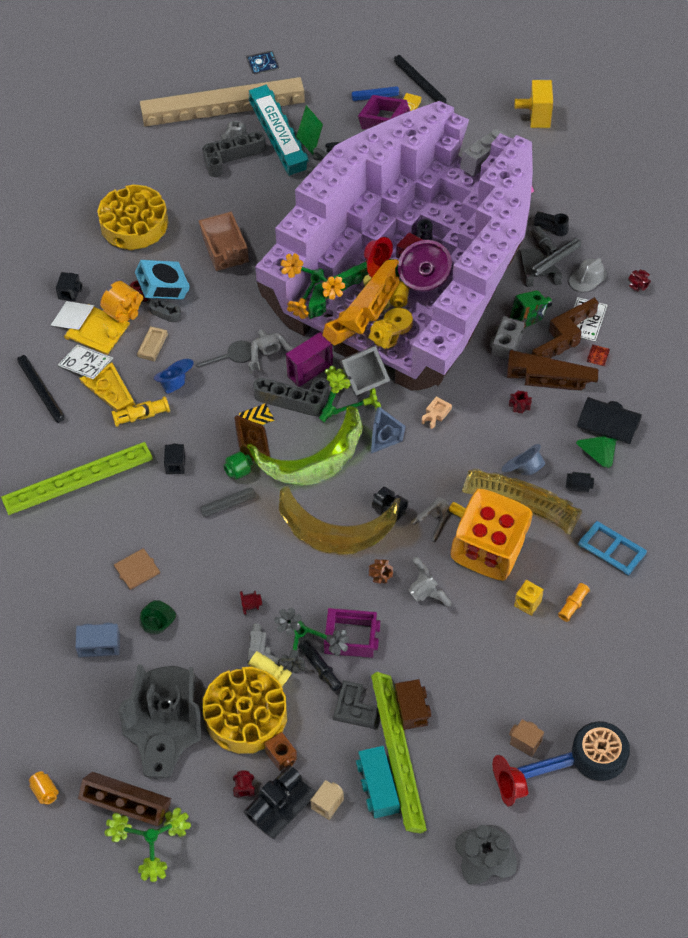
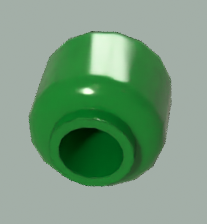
M239 451L225 459L223 468L229 478L232 477L238 480L250 474L253 462L248 454L245 455Z

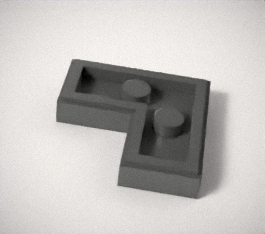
M343 680L333 720L374 729L379 709L376 706L359 703L363 684Z

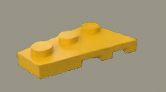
M112 362L107 364L94 379L86 376L79 378L84 386L116 412L124 410L128 406H135L130 393Z

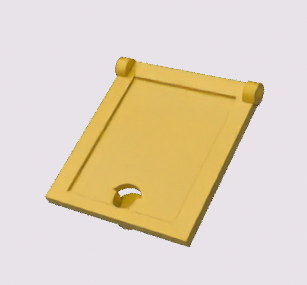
M93 307L80 329L69 328L64 338L67 340L72 339L108 355L128 328L130 322L124 321L120 323L103 310Z

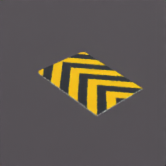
M266 403L239 413L240 417L260 425L274 421Z

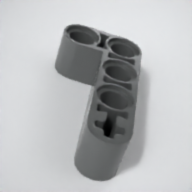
M255 131L205 144L202 150L208 174L212 177H219L223 174L222 163L263 153L266 150L265 134L261 131Z
M321 377L313 380L309 390L266 378H258L253 383L254 397L257 401L311 416H318L322 413L329 397V383L325 378Z

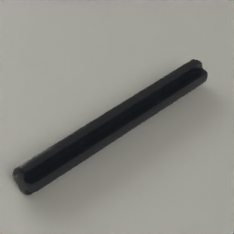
M401 55L394 57V63L435 102L447 103V99Z
M22 355L18 357V364L57 423L64 421L63 412L27 356Z

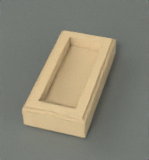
M150 326L137 356L155 361L168 335L167 330Z

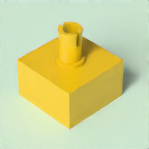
M532 80L530 98H515L514 109H529L530 128H550L553 109L552 80Z

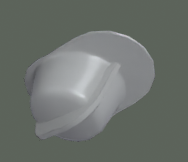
M586 259L572 273L569 284L573 290L589 292L606 279L607 272L601 263V259Z

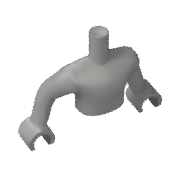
M259 330L258 334L260 337L253 340L251 344V362L248 364L250 374H253V370L260 371L258 350H261L265 355H270L278 352L281 346L287 352L294 349V347L280 333L267 335L265 330Z

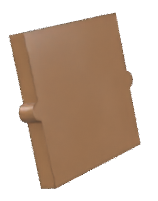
M144 548L114 564L115 569L120 575V580H123L130 590L160 574L159 569L154 564V559L149 557Z

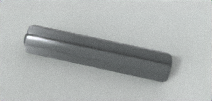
M252 487L201 506V513L204 517L210 516L256 497V493Z

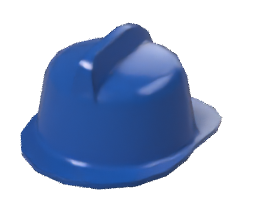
M192 359L179 360L156 374L154 380L160 382L166 393L169 394L176 391L185 384V373L192 368L194 361Z

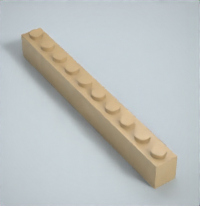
M301 77L143 100L140 101L144 127L252 111L253 108L248 101L249 90L266 84L274 92L275 100L280 103V106L305 103Z

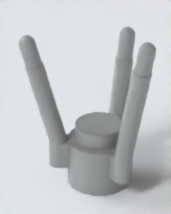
M438 497L427 509L414 518L411 524L417 521L421 522L429 514L435 518L441 517L431 541H435L445 518L449 515L447 512L449 509L448 502Z

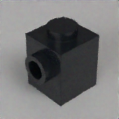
M61 272L56 285L58 299L75 302L78 293L82 291V282H80L79 274Z

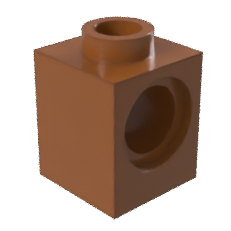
M282 732L264 743L265 753L279 771L288 765L292 766L296 762V749ZM279 751H286V752H287V753L284 754V755H278V754H277Z

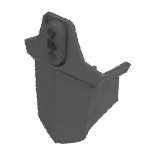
M138 664L131 697L124 700L119 707L118 713L121 721L122 735L138 746L145 777L154 779L170 778L184 749L201 740L199 706L195 703L196 675L194 674L193 667H189V670L178 666H166L150 670L146 673L142 664ZM160 748H164V749H165V750L162 751V752H159V751H158ZM158 765H161L162 770L159 772L155 771Z

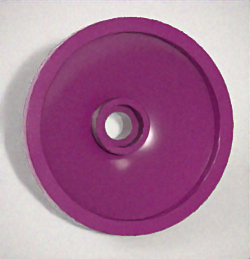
M421 240L411 244L403 251L399 258L398 274L402 282L415 291L425 292L440 287L448 279L452 270V258L449 251L444 245L433 240Z

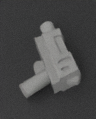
M257 623L253 624V630L250 631V648L248 649L247 663H249L255 652L258 651L278 665L280 658L272 656L270 648L265 647L266 632H261V625Z

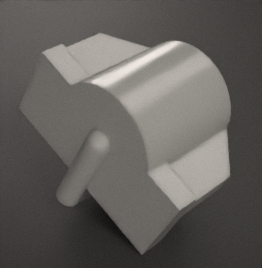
M231 121L227 123L226 132L220 135V138L223 140L247 134L246 125L240 121Z

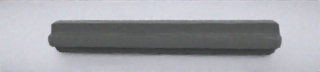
M575 238L532 266L531 273L538 276L580 248L581 240Z

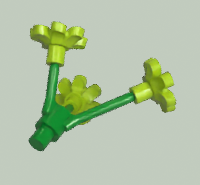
M330 366V369H325V374H327L331 390L319 419L325 422L333 414L336 415L350 408L372 404L375 409L381 408L380 402L377 401L376 389H370L369 397L363 399V401L337 409L332 405L335 395L343 388L348 389L351 384L343 369L338 368L336 370L334 366Z
M177 807L173 810V813L168 811L165 814L167 820L164 822V827L157 830L148 829L147 831L133 829L132 825L127 824L129 819L127 816L114 813L112 815L113 820L108 819L106 825L110 828L105 830V836H112V842L125 840L127 833L143 836L145 842L149 844L150 857L144 859L143 865L138 867V873H141L140 878L146 881L150 877L151 882H156L157 876L161 879L166 877L164 870L167 869L166 862H161L159 858L155 857L154 843L157 841L158 835L169 830L168 834L170 836H175L176 833L179 836L186 835L185 830L190 829L191 823L185 821L189 817L186 812L181 814V809Z

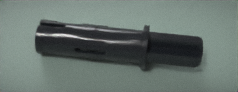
M309 640L302 641L298 648L318 672L319 678L324 679L333 691L341 688L342 684L334 675L333 668L327 665Z

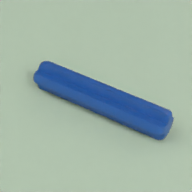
M395 86L353 91L351 96L353 101L369 100L372 95L395 97L399 96V88Z
M572 752L521 766L517 769L523 772L525 779L572 766L574 765V758Z

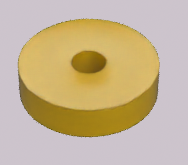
M393 308L386 312L383 318L391 320L395 326L402 330L400 335L409 332L413 326L412 314L404 308Z

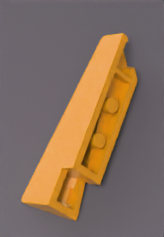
M398 259L386 260L339 318L338 322L358 334H363L369 320L377 321L399 285V277L395 276V268L399 264Z

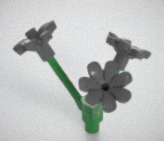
M289 608L288 612L285 609H281L279 611L281 617H275L274 619L276 624H280L277 627L278 632L281 633L286 630L287 635H292L293 629L295 632L293 649L290 651V655H282L281 661L278 666L282 665L284 670L288 669L290 671L292 669L293 673L305 670L304 659L298 657L297 647L299 638L303 637L306 633L326 639L330 644L329 652L336 656L340 655L341 650L346 652L348 646L345 644L349 641L347 630H335L333 635H326L305 626L304 622L301 621L302 617L300 614L295 615L294 608Z

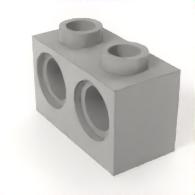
M503 317L502 322L497 324L496 336H492L490 341L492 355L509 360V352L511 350L516 351L525 322Z

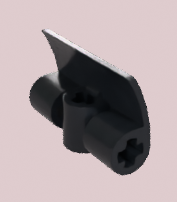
M588 397L579 417L577 427L631 444L635 431L639 427L642 414L624 409L616 401L606 403Z
M288 765L274 781L270 780L262 787L258 794L259 796L243 812L255 826L272 839H275L311 802L310 800L317 791L304 783L300 773L294 767Z

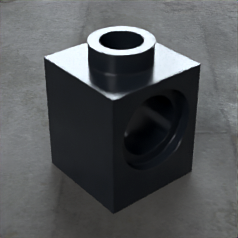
M174 443L165 445L164 467L166 474H185L186 454L184 444Z

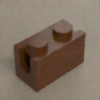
M420 679L395 683V695L403 730L428 726L427 719L431 717V709L429 705L425 704L424 699H427L425 686L421 687Z

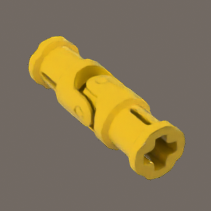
M163 396L162 399L151 402L149 400L139 403L134 407L128 406L124 410L111 411L115 427H119V424L133 423L137 418L143 420L154 417L155 414L166 411L168 413L170 409L166 396ZM143 405H146L147 408H148V411H149V415H148V416H146V414H145L146 410H145V408L143 407Z

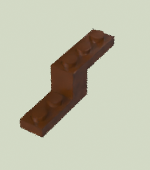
M594 297L551 319L549 332L555 339L533 349L532 355L552 358L562 354L571 347H576L581 341L582 334L577 325L581 321L592 318L597 314L599 304L597 299Z

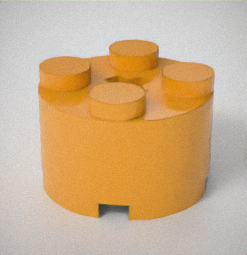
M116 281L110 285L112 288L109 291L106 290L104 292L100 306L106 314L120 323L130 319L134 320L138 316V309L143 296L123 281Z

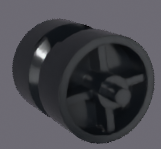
M385 486L377 494L374 493L372 508L379 513H385V516L394 522H397L403 515L407 514L406 509L409 503L407 499L400 495L395 496V492Z

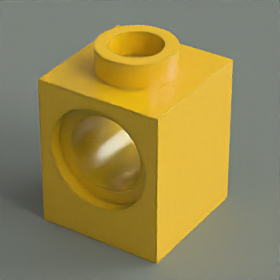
M525 580L516 593L514 606L532 616L542 602L544 589Z

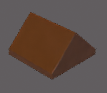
M236 415L234 420L239 451L245 455L248 454L252 461L255 460L250 450L261 459L270 458L265 427Z

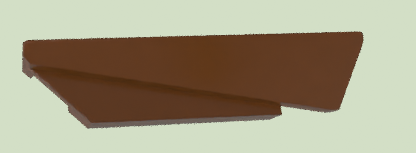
M511 350L509 352L507 378H525V385L580 391L586 387V384L598 382L599 370L593 367Z

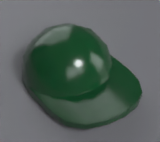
M154 600L140 612L139 624L146 633L151 635L160 634L174 622L176 612L168 604L160 600Z

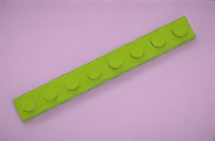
M142 442L1 496V499L9 516L153 460L146 443Z
M375 672L371 675L373 689L399 798L403 823L406 831L421 834L427 831L392 678L390 675Z

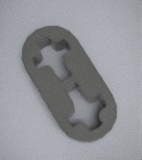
M154 298L150 301V312L153 315L169 322L180 320L181 309L178 305L161 298Z

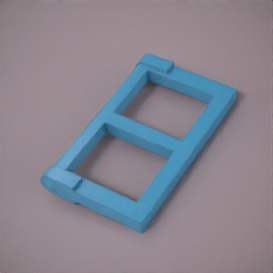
M598 521L594 523L578 543V546L585 548L628 576L647 553V550ZM598 530L615 539L605 553L588 544V541ZM620 543L638 553L627 567L610 557Z

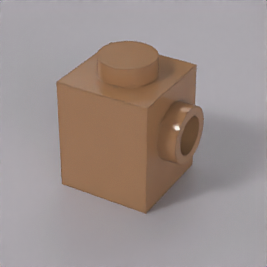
M522 719L518 725L515 724L509 733L511 736L510 745L532 757L543 741L544 731L540 730L534 723Z

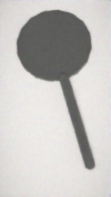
M242 340L236 341L229 346L228 354L198 363L196 367L227 357L237 363L247 362L251 360V343Z

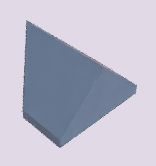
M380 407L376 409L371 454L402 442L404 437L405 425Z

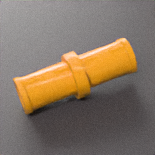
M579 583L573 594L567 597L566 604L558 613L560 619L568 622L576 609H580L582 606L581 602L590 592L587 585Z

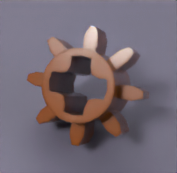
M375 559V563L369 565V576L374 578V583H387V580L393 577V567L388 565L389 560Z

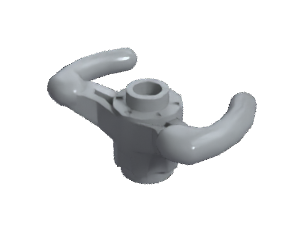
M414 557L413 563L420 570L418 580L411 584V587L408 589L414 599L419 602L427 597L440 600L446 607L451 606V600L442 590L437 591L436 586L438 583L432 575L429 576V570L421 559Z

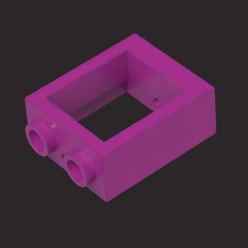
M372 95L358 115L361 129L367 130L401 114L410 112L407 100ZM381 110L394 112L391 118L377 116Z
M319 332L286 353L287 377L297 387L302 386L324 372L325 369L333 366V344L322 336V332Z
M328 608L326 635H333L336 623L371 626L369 645L345 643L348 649L346 652L341 650L340 655L373 658L374 650L378 651L379 638H375L376 632H380L381 620H377V612ZM324 639V654H332L329 652L330 644Z

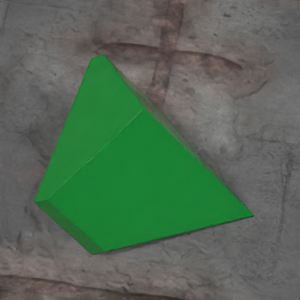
M607 437L577 440L576 444L603 467L610 468L612 466L617 440Z

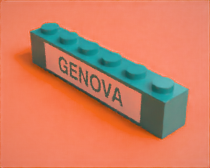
M267 84L249 90L248 101L288 176L307 170L308 156L306 153H303L300 141L296 140L294 129L289 127L287 116L281 112L280 103L276 102L274 92L269 89Z

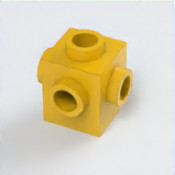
M382 319L372 324L368 338L374 341L377 346L387 349L396 345L402 330L395 326L391 320Z

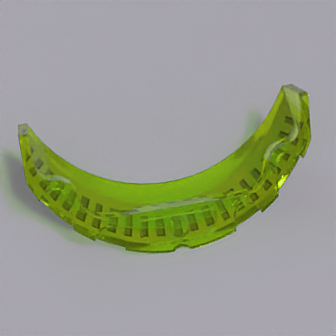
M353 406L347 407L342 426L333 440L316 454L299 460H278L260 453L256 446L248 444L247 447L258 467L270 477L287 484L311 485L334 476L342 470L341 468L349 459L351 460L360 434L362 435L363 424L358 409Z

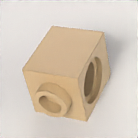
M325 780L310 800L311 809L330 820L344 800L342 788L334 782L330 783Z

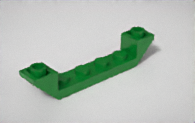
M366 261L334 276V279L337 276L341 277L342 282L345 283V288L340 289L341 291L363 281L364 277L368 275ZM397 265L395 268V276L400 277L398 274ZM323 282L314 286L308 306V317L310 319L319 317L326 312L325 299H328L329 296L325 297L323 294Z

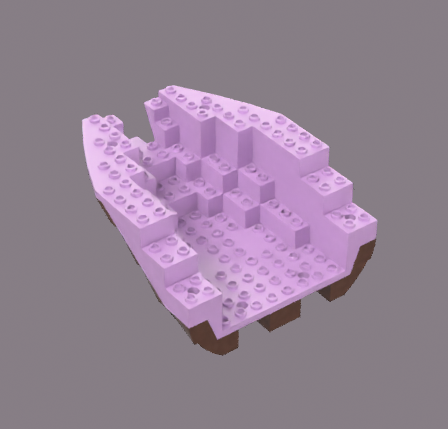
M441 101L401 114L335 145L295 189L296 206L275 228L276 244L255 266L257 285L262 298L266 299L275 314L290 330L302 336L311 327L323 332L325 324L337 319L340 312L346 310L365 285L362 281L342 291L343 295L341 297L335 295L333 300L330 298L325 299L326 312L321 316L312 319L309 317L301 319L299 315L295 316L293 312L287 311V303L289 301L298 302L300 298H303L312 282L310 279L311 274L301 271L300 274H295L294 278H289L288 274H282L281 270L285 267L281 266V261H287L286 255L291 254L293 256L296 253L299 255V260H302L304 263L302 267L311 270L321 268L324 271L325 278L328 279L330 276L334 277L365 262L364 250L366 245L370 241L378 240L381 237H387L392 241L393 252L390 259H398L396 258V245L409 232L415 235L418 221L423 219L430 220L433 224L432 240L441 243L447 248L452 258V270L448 279L434 290L420 292L409 288L408 303L402 308L407 309L412 314L413 326L411 330L400 335L393 348L384 349L368 338L371 332L370 328L376 322L370 321L363 334L355 333L345 341L334 346V352L344 357H348L371 346H376L382 362L395 369V383L410 391L427 389L434 385L439 386L457 358L469 344L484 310L489 305L505 270L512 263L525 238L531 200L533 175L532 142L518 135L512 139L500 133L491 143L490 155L481 165V172L473 177L460 169L462 157L459 156L469 119L454 113V107ZM314 287L306 299L305 306L307 311ZM390 304L387 310L381 312L377 321L382 320L386 312L396 307Z

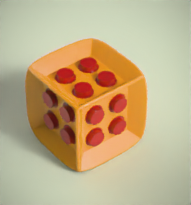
M477 489L472 495L458 525L456 536L452 541L451 558L472 571L496 580L505 581L512 571L523 546L525 535L529 530L533 515L531 509L498 493Z

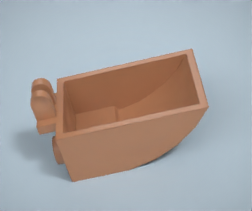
M232 211L198 220L208 254L216 271L249 262L248 247Z

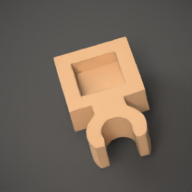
M436 396L426 408V414L422 416L421 424L431 421L430 429L434 428L436 420L442 422L451 411L452 405Z

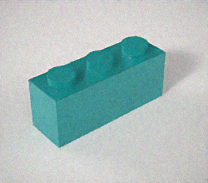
M384 746L358 751L359 759L355 760L358 773L362 772L363 779H361L362 790L368 794V799H366L368 812L372 811L374 819L399 813L400 804Z

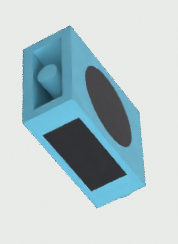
M140 260L135 275L145 298L184 299L190 286L179 262Z

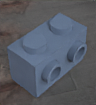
M108 622L101 625L84 624L76 626V651L78 657L120 655V631L118 624Z

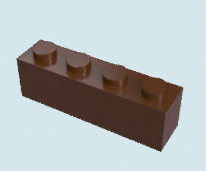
M93 771L82 779L78 799L157 827L166 820L165 814L169 811L172 799Z

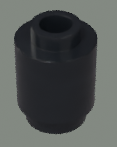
M567 473L566 488L570 489V491L589 493V489H593L594 478L591 477V473Z

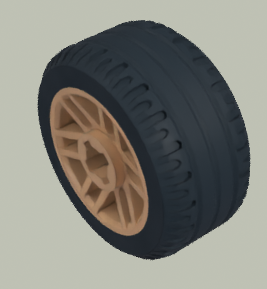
M603 721L591 722L583 726L577 732L572 746L574 765L578 771L587 776V778L597 781L610 780L620 775L627 765L630 754L629 742L623 731H620L617 726Z

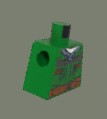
M537 290L518 294L515 296L509 318L525 322V329L544 318L546 308L552 306V300L549 296L544 297Z

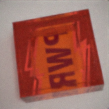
M592 344L587 362L605 367L610 349Z

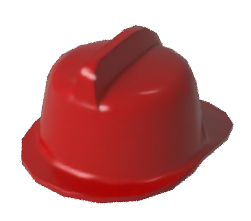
M387 237L370 241L365 247L364 257L367 263V272L371 278L392 255L393 244Z
M495 755L492 762L494 776L504 804L512 806L516 799L528 795L527 782L523 772L517 768L510 767L503 756Z

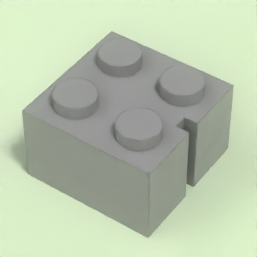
M371 346L339 360L345 375L351 377L348 379L350 380V387L354 395L361 394L390 381L376 346Z

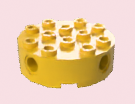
M134 184L125 186L126 188L118 191L115 189L109 192L100 201L97 210L103 237L113 246L130 251L145 248L158 242L166 233L169 223L165 201L158 191L147 186Z
M242 667V669H235L231 672L228 670L221 673L209 684L203 697L205 727L211 739L225 750L244 754L256 753L265 749L264 743L280 732H283L287 723L286 696L280 682L267 671L255 667Z

